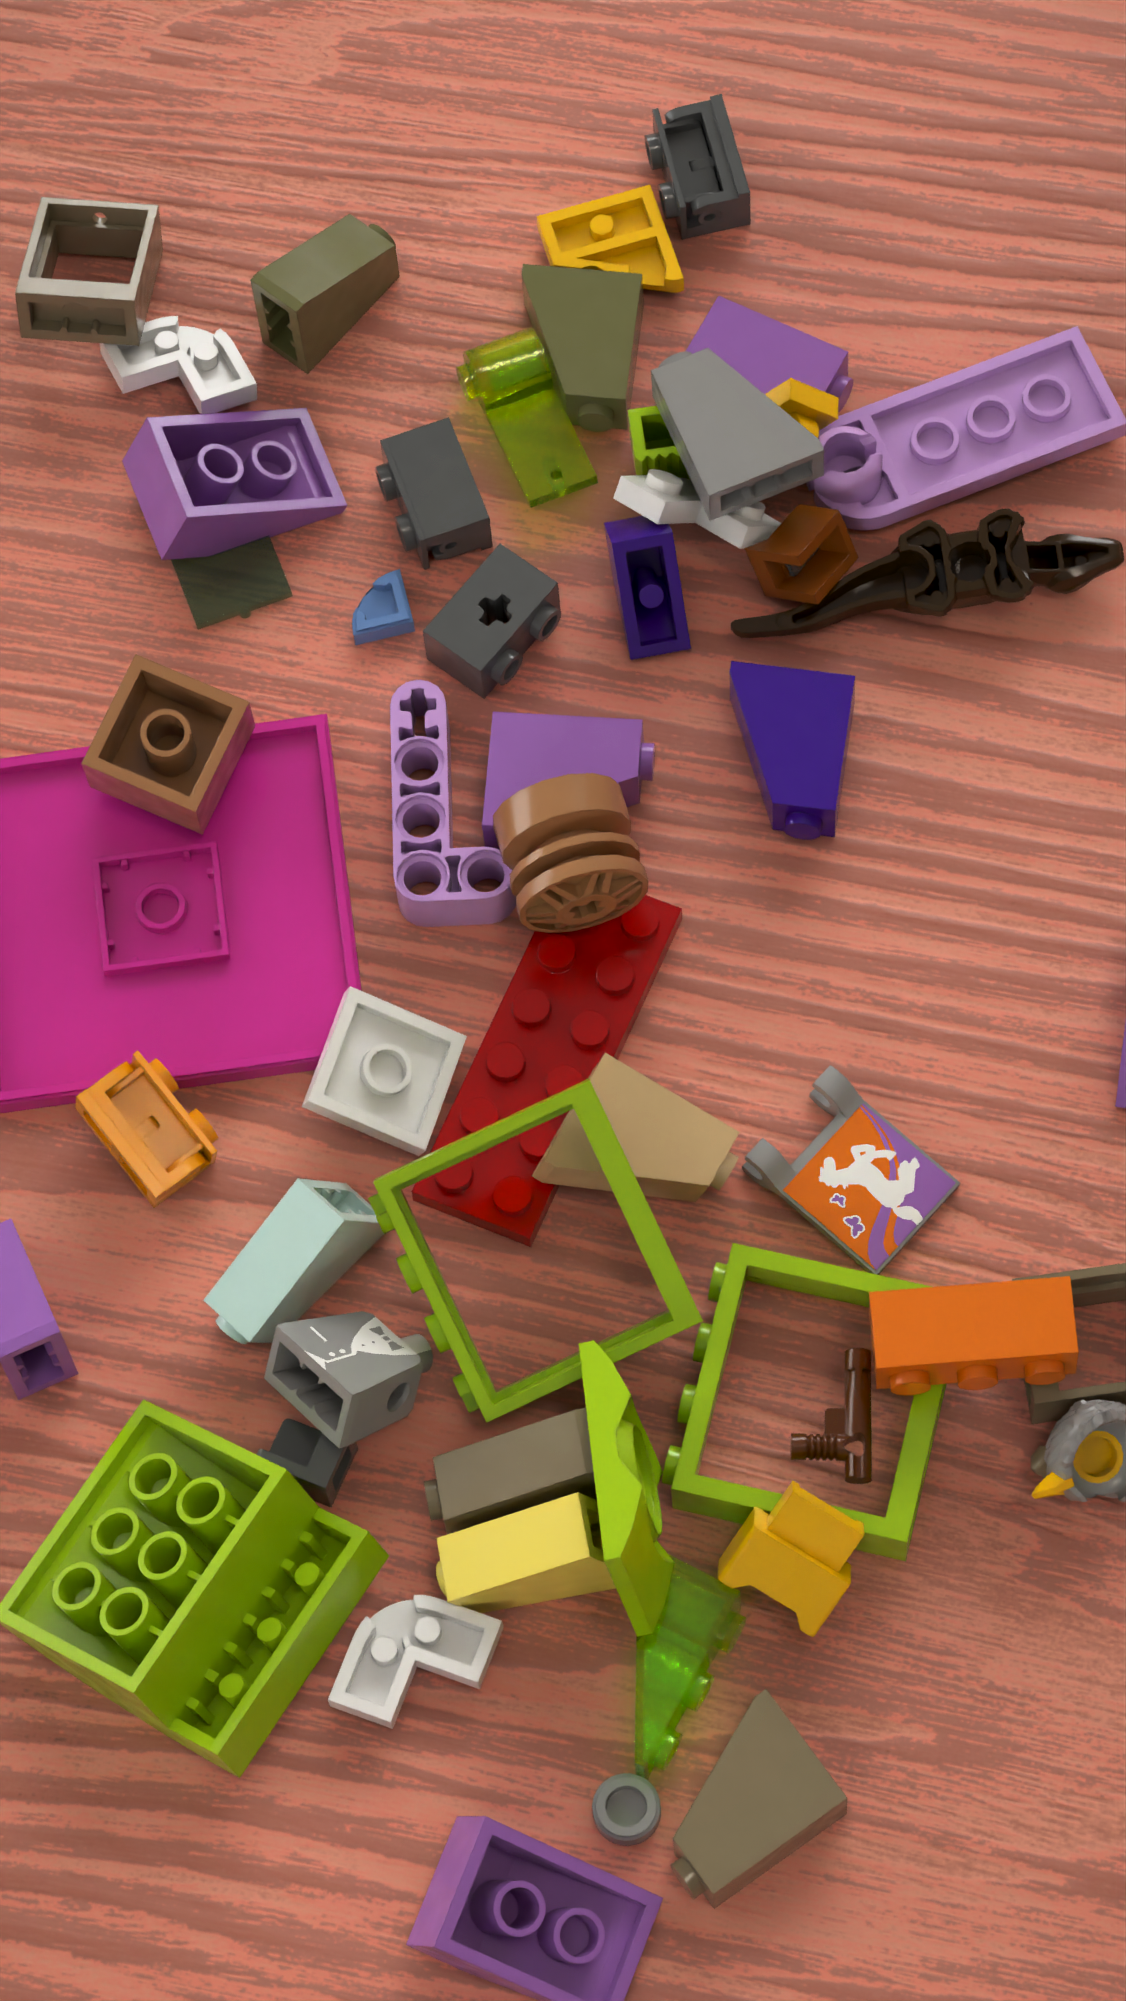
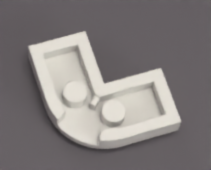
M168 316L145 322L139 346L100 343V353L123 394L179 376L200 414L217 413L257 400V383L234 342L221 328L215 334L195 327L179 326L178 316Z
M650 469L647 475L621 476L613 499L656 524L696 523L739 549L747 548L768 539L781 524L764 513L766 507L760 501L710 521L691 479L679 478L669 472L658 469Z
M414 1595L413 1600H405L389 1605L371 1618L366 1616L358 1626L329 1695L330 1707L393 1729L417 1667L480 1689L503 1631V1622L491 1616L427 1595Z

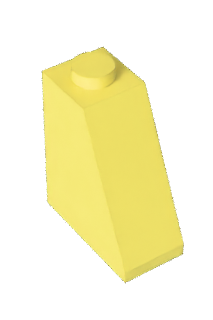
M579 1492L436 1538L440 1561L436 1565V1576L441 1591L447 1597V1602L479 1613L616 1589L604 1562L597 1500Z

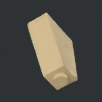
M605 1053L591 1072L589 1079L644 1196L696 1202L709 1186L720 1190L739 1158L729 1152L740 1132ZM570 1110L532 1177L542 1183L612 1191L575 1110Z

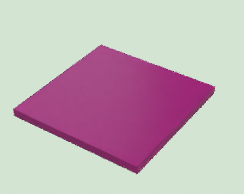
M327 714L256 723L203 835L91 788L81 764L90 746L0 759V1113L76 1103L77 1095L91 1087L113 1069L126 1061L131 1064L133 1053L137 1050L148 1063L157 1058L173 1076L179 1089L316 1069L344 992L350 986L362 991Z

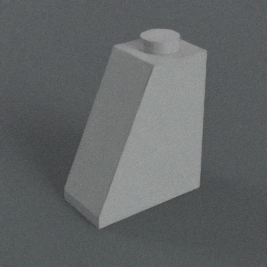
M709 348L693 354L687 351L676 353L661 362L658 368L651 370L653 399L710 521L824 476V449L820 440Z

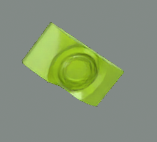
M592 1340L579 1343L578 1345L603 1557L637 1637L652 1634L655 1630L666 1602L675 1563L657 1541L662 1534V1515L657 1486L663 1471L640 1421L630 1391L612 1360Z

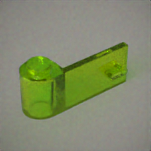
M532 327L463 352L465 364L456 367L463 393L468 401L478 399L530 508L598 483L597 475L553 388L547 357Z

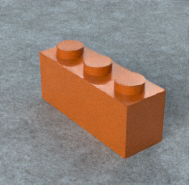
M1070 1276L869 1292V1320L876 1389L891 1388L893 1394L908 1396L925 1393L931 1389V1385L958 1383V1387L964 1390H982L997 1385L998 1380L1025 1378V1382L1029 1384L1047 1385L1062 1381L1065 1378V1374H1076L1079 1350Z

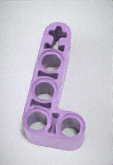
M413 680L406 682L397 688L390 704L393 877L400 912L407 921L422 927L483 925L501 922L510 916L514 910L516 896L512 894L510 888V873L512 870L503 863L500 850L485 846L453 848L451 742L444 694L437 685L429 681ZM418 716H425L426 737L415 736L414 726ZM419 769H430L435 772L430 778L421 781L412 780L408 777L412 772ZM421 825H430L436 828L433 834L423 838L414 837L409 834L412 829ZM484 879H495L502 883L500 887L490 892H479L473 888L476 883ZM432 882L438 885L435 891L427 895H416L410 892L411 888L418 883Z

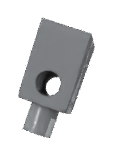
M364 1311L285 1322L276 1325L264 1379L340 1449L408 1416L414 1406L421 1373L427 1372L431 1368L433 1354L430 1344L422 1335L414 1334L399 1338L373 1314Z

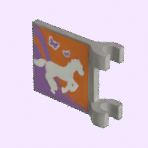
M830 1065L813 1083L812 1087H814V1090L810 1093L809 1097L820 1108L835 1116V1118L792 1164L789 1165L782 1154L762 1138L745 1156L747 1162L742 1166V1170L756 1183L779 1195L865 1271L879 1275L959 1187L960 1182L865 1102L848 1079Z

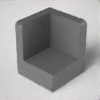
M285 1419L270 1451L259 1449L257 1455L287 1469L314 1501L332 1507L358 1451V1447L355 1442L339 1449L320 1430L292 1419Z

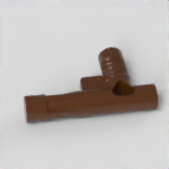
M852 1348L845 1351V1409H826L824 1415V1434L822 1437L820 1434H816V1436L810 1434L807 1436L804 1433H791V1460H806L807 1458L813 1460L815 1458L816 1461H819L822 1458L823 1461H826L828 1458L830 1461H833L835 1458L836 1461H845V1481L847 1483L866 1484L872 1481L870 1350ZM854 1441H860L863 1444V1455L857 1457L846 1450L844 1446Z

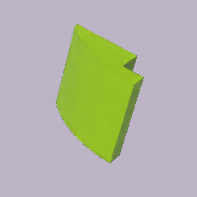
M143 1399L1 1601L0 1625L95 1691L169 1738L240 1778L389 1555L369 1531L320 1508L287 1469Z

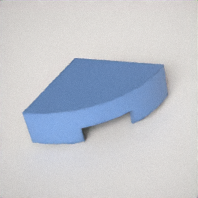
M400 569L379 577L355 609L352 619L355 645L415 632Z

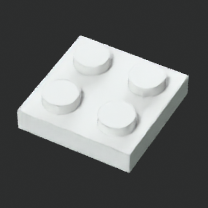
M350 986L343 994L302 1107L420 1156L426 1151L467 1036Z

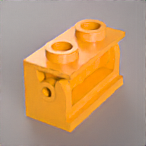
M137 1050L133 1053L131 1064L128 1061L122 1063L91 1087L77 1095L75 1109L152 1207L155 1208L215 1162L217 1150L212 1143L218 1140V1136L199 1110L195 1108L187 1113L175 1098L173 1093L179 1087L167 1068L157 1058L148 1063Z

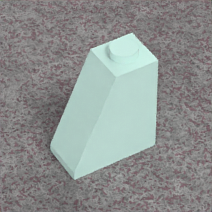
M297 1178L203 1301L219 1314L215 1320L219 1328L241 1344H247L248 1342L272 1343L276 1325L297 1321L384 1235L372 1206L347 1183Z

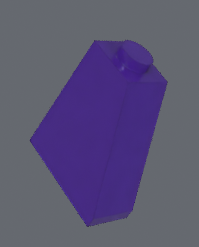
M731 661L729 671L730 701L772 829L784 831L791 837L803 840L816 839L820 835L835 837L855 704V676Z

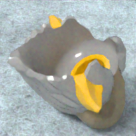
M1083 1399L1075 1402L1069 1411L1056 1422L1053 1430L1050 1432L1046 1446L1039 1445L1031 1456V1469L1035 1474L1044 1478L1035 1487L1031 1496L1034 1499L1064 1495L1070 1501L1086 1502L1088 1501L1086 1498L1101 1495L1118 1498L1119 1501L1126 1502V1405L1120 1402L1099 1399L1091 1401Z

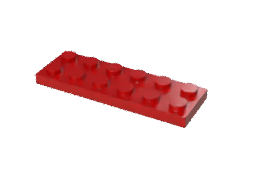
M645 895L636 906L621 916L597 926L572 932L544 933L534 931L430 1153L588 1079L605 1053L618 1060L683 919L682 908ZM569 1111L415 1183L411 1191L413 1201L531 1247L560 1186L542 1183L532 1177V1174Z

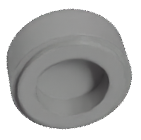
M631 1773L614 1775L599 1786L593 1798L592 1810L595 1825L601 1835L614 1844L622 1846L640 1844L651 1837L659 1825L661 1806L658 1793L648 1780L639 1775Z

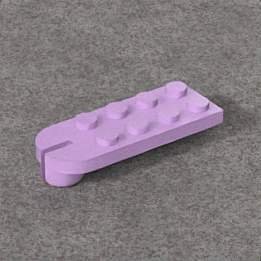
M1078 326L838 416L836 421L819 430L818 439L824 449V476L809 481L806 484L809 491L814 490L816 506L839 510L847 528L854 530L880 529L1126 435V418Z

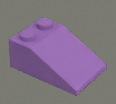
M307 408L147 417L122 460L161 560L217 556L341 514L347 507Z
M457 1816L406 1945L464 1972L539 2001H624L663 1898L489 1817Z

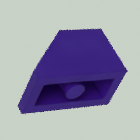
M644 516L605 522L604 528L612 577L630 660L691 649L674 537L670 525L656 524Z

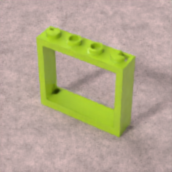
M589 1078L376 1178L373 1183L378 1194L368 1198L383 1233L386 1234L395 1229L406 1251L405 1254L397 1257L396 1260L410 1291L413 1294L424 1289L434 1313L425 1317L424 1320L439 1352L443 1353L452 1349L463 1373L452 1377L460 1397H462L469 1413L480 1408L486 1423L581 1379L582 1371L579 1351L496 1390L402 1189L567 1111L575 1110L668 1310L597 1342V1344L615 1363L703 1321Z
M732 1243L728 1263L716 1262L711 1278L708 1300L718 1302L713 1323L701 1322L695 1342L693 1361L702 1363L697 1386L686 1383L680 1401L677 1422L687 1424L682 1446L670 1445L664 1465L662 1483L672 1485V1508L743 1524L754 1507H759L770 1514L783 1495L698 1475L746 1280L869 1307V1292L932 1286ZM947 1384L931 1385L929 1391L913 1396L886 1517L831 1505L856 1521L857 1519L864 1523V1536L855 1550L906 1561Z

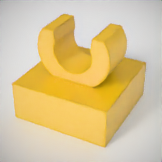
M789 378L765 394L817 438L819 430L838 419V397L793 378Z

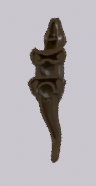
M1000 509L990 513L980 520L977 530L947 534L945 529L938 523L926 520L900 535L898 546L890 555L873 561L838 581L818 605L804 603L794 609L773 615L734 620L731 623V630L741 638L786 636L813 632L836 624L851 616L876 610L894 609L911 614L941 617L947 615L951 609L989 604L995 601L1019 602L1030 595L1032 589L1036 586H1045L1054 592L1068 594L1082 588L1094 578L1119 567L1124 562L1123 547L1121 542L1115 539L1091 538L1074 534H1057L1049 536L1041 542L1025 541L1022 527L1025 524L1024 517L1019 512L1012 511L1011 509Z

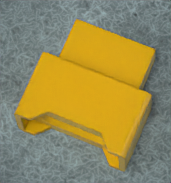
M792 1480L770 1514L759 1507H754L718 1560L717 1578L731 1589L751 1585L796 1612L800 1630L811 1637H815L851 1584V1565L847 1560L864 1536V1523L857 1519L856 1521L804 1490L800 1487V1484Z

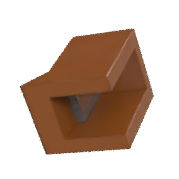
M802 504L796 506L768 539L744 548L765 596L817 605L859 558L839 510Z

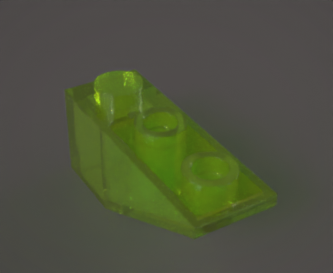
M671 1555L669 1556L675 1563L666 1602L655 1630L652 1634L639 1637L636 1635L635 1769L636 1775L646 1780L649 1779L655 1766L663 1771L669 1766L683 1734L675 1730L687 1708L695 1712L699 1710L711 1689L715 1677L707 1672L719 1649L727 1654L732 1650L746 1622V1617L739 1614L741 1611V1593L739 1590L731 1589L718 1579Z

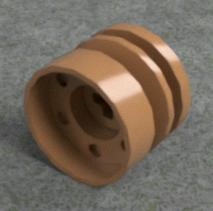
M580 773L546 779L519 790L502 802L493 814V828L503 863L512 870L510 873V888L512 894L516 896L518 916L520 922L528 929L544 933H559L597 926L621 916L636 906L648 892V877L645 867L640 863L638 844L629 837L631 833V820L620 785L611 777L596 773Z

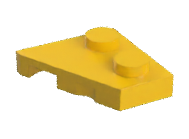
M650 184L536 216L537 229L550 266L642 274L643 289L671 293L684 291V277Z

